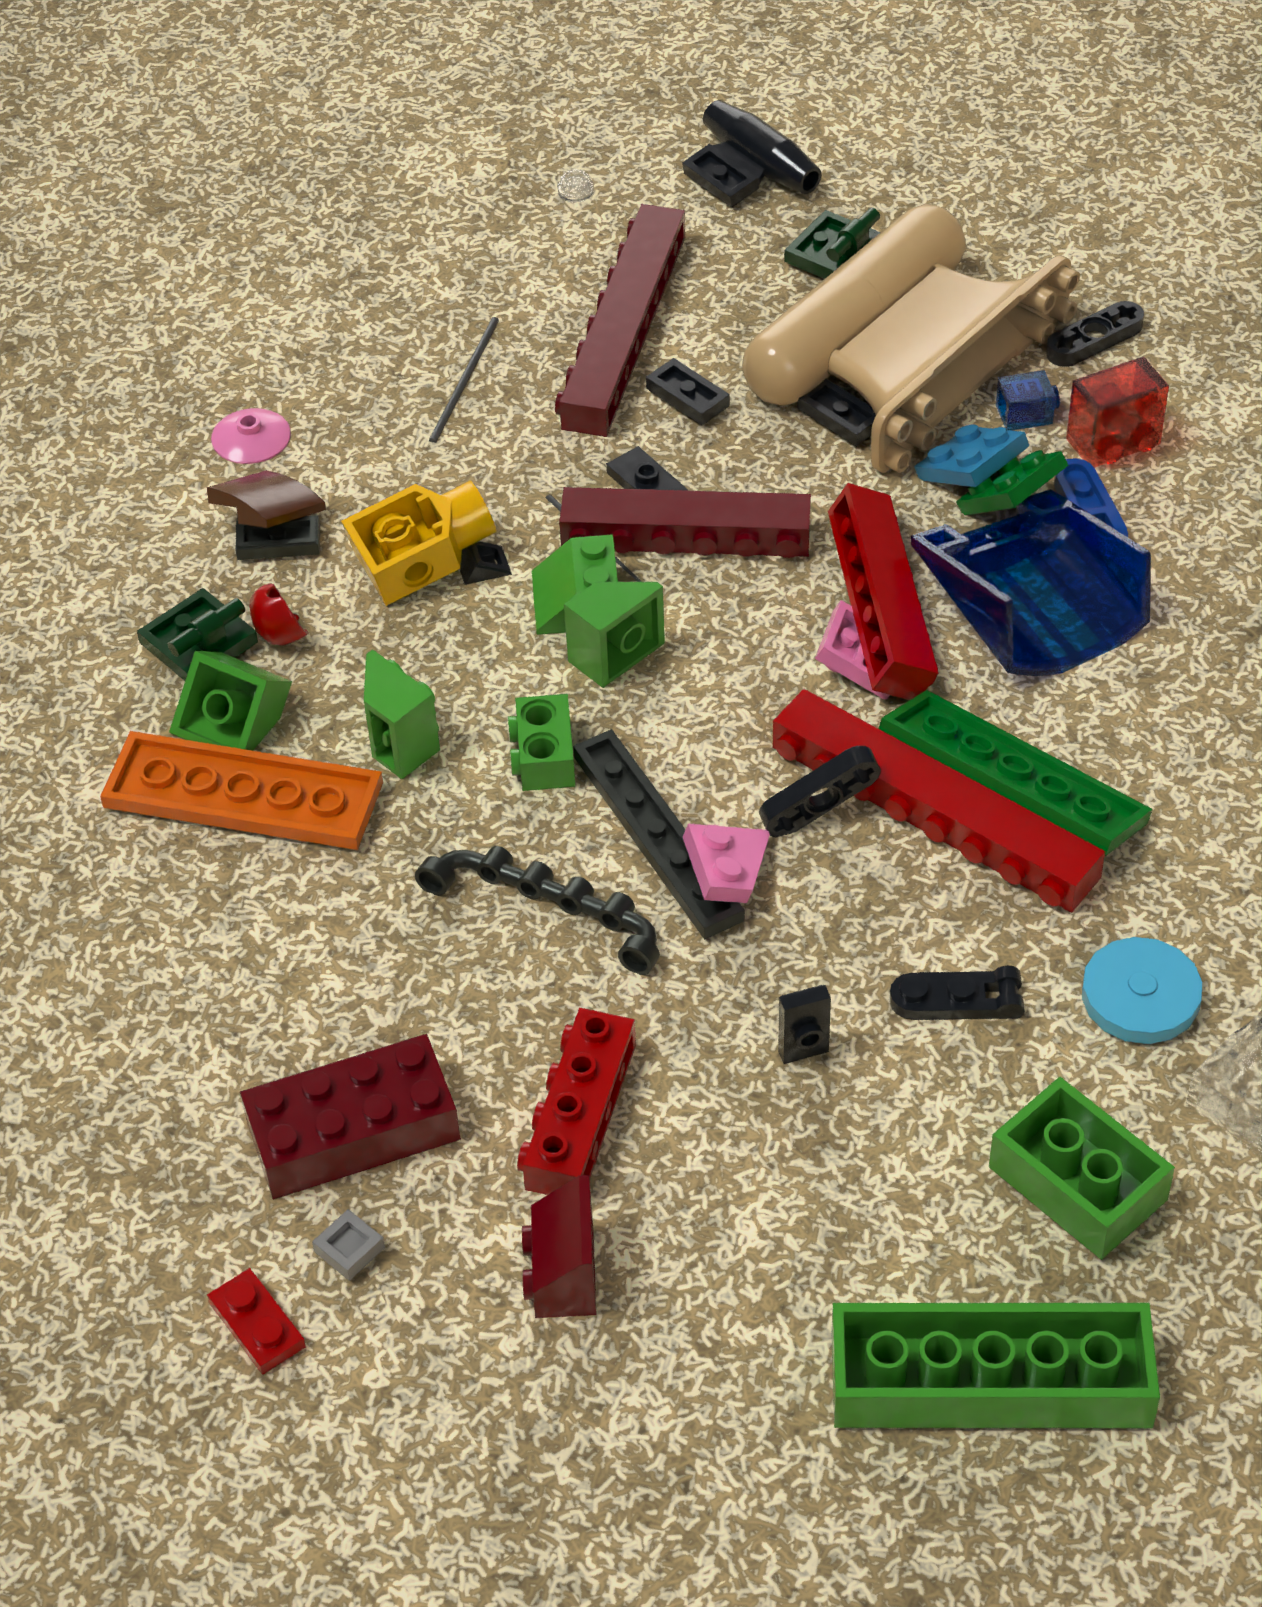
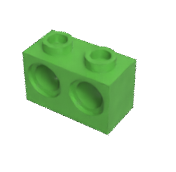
M568 694L515 698L517 716H508L510 742H518L519 749H510L512 776L521 775L522 791L575 787Z

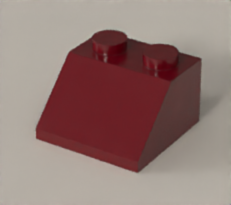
M589 1175L577 1176L532 1204L531 1225L522 1226L523 1256H532V1269H523L522 1273L524 1301L533 1300L535 1318L597 1315L594 1228Z

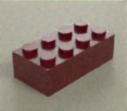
M427 1033L240 1091L247 1124L273 1200L461 1140L457 1109Z

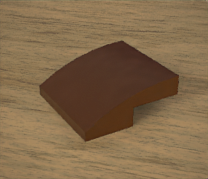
M267 470L207 487L208 503L236 507L238 524L269 528L326 510L325 501L310 488L286 475Z

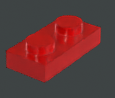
M248 1268L207 1294L211 1307L262 1375L306 1348L302 1335L251 1268Z

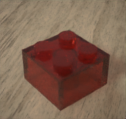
M1144 356L1073 380L1066 440L1080 457L1091 463L1093 467L1113 464L1128 455L1152 450L1155 446L1161 444L1169 385Z

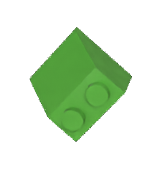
M613 535L570 538L532 570L537 635L566 633L564 604L573 595L582 592L595 582H618Z
M595 582L582 592L573 595L564 604L568 662L602 688L665 644L663 586L658 582Z
M195 651L169 733L185 740L253 751L281 718L292 681L222 652Z

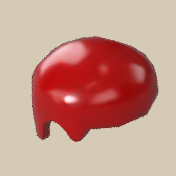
M268 583L263 585L253 593L249 604L252 625L256 632L269 644L284 646L294 643L309 634L307 629H303L298 623L299 616L291 612L274 584Z

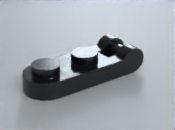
M1009 965L998 967L994 971L907 973L897 977L890 988L889 1002L891 1008L904 1019H1018L1025 1012L1023 997L1018 994V990L1022 986L1020 970ZM985 992H999V996L997 998H986Z

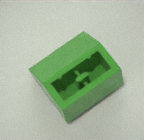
M372 649L366 654L363 700L371 753L375 760L400 779H403L440 751L439 726L436 720L434 704L435 696L424 682L415 681L404 673L394 660H387Z

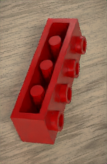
M579 1007L574 1024H567L565 1026L560 1044V1051L563 1053L559 1064L554 1062L551 1064L548 1072L546 1090L549 1092L545 1103L538 1102L534 1110L532 1119L534 1134L531 1142H523L518 1155L517 1170L523 1171L525 1190L548 1195L579 1175H589L591 1178L636 1047L635 1019Z

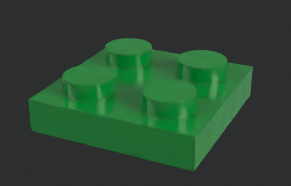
M1038 450L1024 458L1018 459L1016 456L978 486H967L969 492L957 500L956 503L964 515L1015 508L1069 465L1062 451L1044 454L1042 450Z

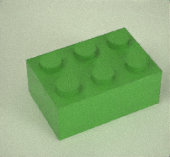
M1058 1077L992 1134L989 1168L1101 1260L1169 1198L1175 1167L1062 1077Z

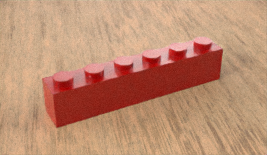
M847 483L828 510V516L871 688L873 691L911 700L931 686L939 672L921 610V603L915 588L913 574L906 555L905 545L897 522V516L890 495Z

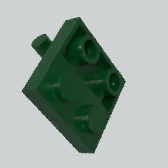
M869 208L859 219L850 220L825 210L784 250V262L821 278H827L881 233L871 228L880 219L879 212L875 208Z
M204 588L137 630L139 643L184 681L186 680L195 651L222 652L236 658L258 643L256 630L239 617L246 611L243 603L238 598H235L224 605Z

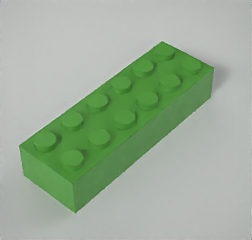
M833 1303L831 1339L834 1428L1154 1427L1160 1392L1150 1303Z

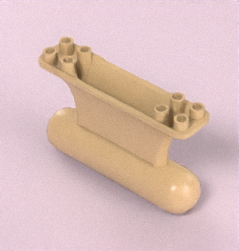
M923 204L907 210L761 331L745 350L742 371L749 389L762 401L783 407L798 402L799 397L811 392L831 375L842 380L866 399L876 415L871 430L872 467L881 473H886L890 468L901 473L908 467L912 457L911 450L915 446L923 451L931 447L936 437L934 427L1014 356H1019L1033 342L1037 341L1043 345L1046 344L1049 336L1054 332V324L1057 321L1068 324L1074 318L1077 311V303L1069 299V294L1077 287L1080 273L1071 269L1070 259L1062 255L1053 257L1037 272L1014 281L982 280L957 272L954 269L958 267L966 250V239L960 221L944 207Z

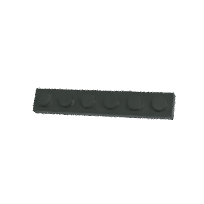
M612 729L574 745L573 753L575 760L704 940L744 922L745 910L740 903L704 900L683 840V834L686 829Z

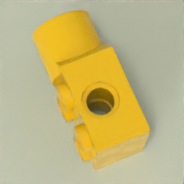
M471 480L442 495L414 484L341 521L355 555L386 606L459 570L461 567L462 550L497 532L488 507Z

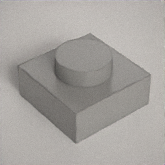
M349 1209L312 1241L314 1252L349 1281L385 1249L384 1238Z

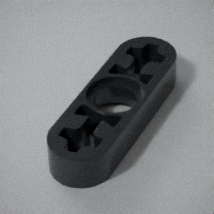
M1120 301L1054 332L1048 338L1047 359L1057 366H1073L1137 335L1143 327V308L1131 301ZM1095 331L1105 336L1095 338L1086 335V333Z
M867 746L851 747L766 800L759 809V815L770 836L776 838L797 832L873 784L879 778L881 768L872 750ZM824 788H828L827 790H825L824 792H822V793H820V794H818V795L811 796L813 793L817 792L818 790H821V789H824Z

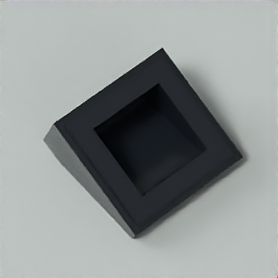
M478 541L462 550L461 567L459 570L465 585L512 575L501 545Z

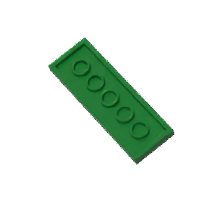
M928 690L881 718L878 729L1105 851V856L1146 826L1150 819L1152 808Z

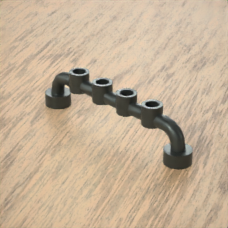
M493 846L486 855L470 850H453L443 854L440 858L429 856L415 872V879L418 885L424 891L436 896L444 895L455 881L454 869L468 868L477 871L480 878L490 884H498L500 881L516 886L519 892L529 899L536 900L542 896L555 901L568 914L578 915L583 912L599 919L605 928L612 931H619L622 928L630 930L637 935H631L627 938L618 952V958L627 970L639 975L648 974L660 957V952L655 945L657 941L655 928L648 919L633 912L635 904L629 896L621 892H614L607 902L593 897V886L582 877H572L566 886L552 881L554 878L552 870L546 864L539 861L532 862L526 870L512 866V855L503 847Z

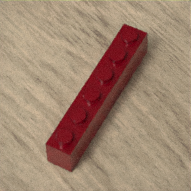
M564 487L559 519L560 541L562 546L570 538L613 535L614 550L618 553L633 551L656 552L658 554L697 553L703 556L732 554L743 557L753 555L781 556L783 558H793L795 556L809 557L811 494Z

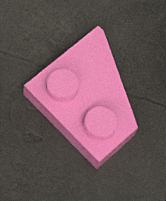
M841 600L831 614L815 659L823 663L829 670L842 674L880 698L887 700L890 695L873 691L871 688L852 606Z
M687 825L683 834V840L704 900L748 902L768 843L769 831L718 825Z

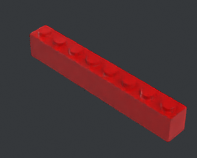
M803 689L773 720V748L786 760H796L812 770L817 769L851 747H869L881 768V773L873 784L854 795L855 798L861 801L868 800L885 809L893 819L900 822L906 821L921 829L932 841L944 842L959 850L970 862L982 863L997 871L1008 883L1013 885L1020 884L1035 892L1042 901L1050 906H1060L1072 913L1102 877L1105 857L1104 850L806 689Z

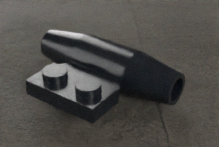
M721 100L712 102L706 108L703 115L704 125L721 143L716 145L709 143L682 162L685 175L731 208L758 190L764 176L802 194H809L814 191L820 183L822 176L819 167L794 141L756 115Z

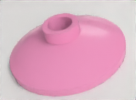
M250 408L231 413L219 421L212 432L211 442L216 453L222 458L239 464H254L269 460L282 452L290 440L291 433L288 422L278 413L267 409Z

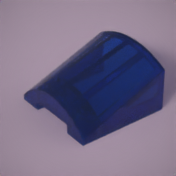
M1052 489L1026 498L1016 506V516L962 534L949 525L944 524L911 535V546L1007 673L1024 676H1047L1064 673L1123 645L1150 622L1151 553L1149 550Z

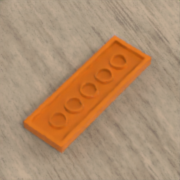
M130 731L100 798L103 808L358 850L382 788L383 778L382 771Z

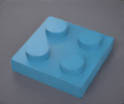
M975 424L966 425L955 432V436L945 444L931 449L927 454L928 456L914 467L918 478L923 481L976 487L1027 449L1029 443L1025 432L1006 430L1004 427L992 429L978 427Z

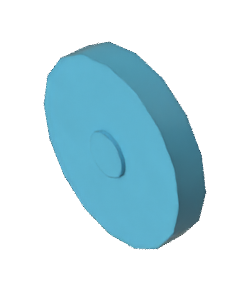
M1131 937L1112 941L1094 953L1085 967L1081 998L1089 1017L1103 1031L1127 1042L1152 1044L1172 1040L1189 1029L1200 1010L1203 982L1195 964L1178 948L1157 939Z

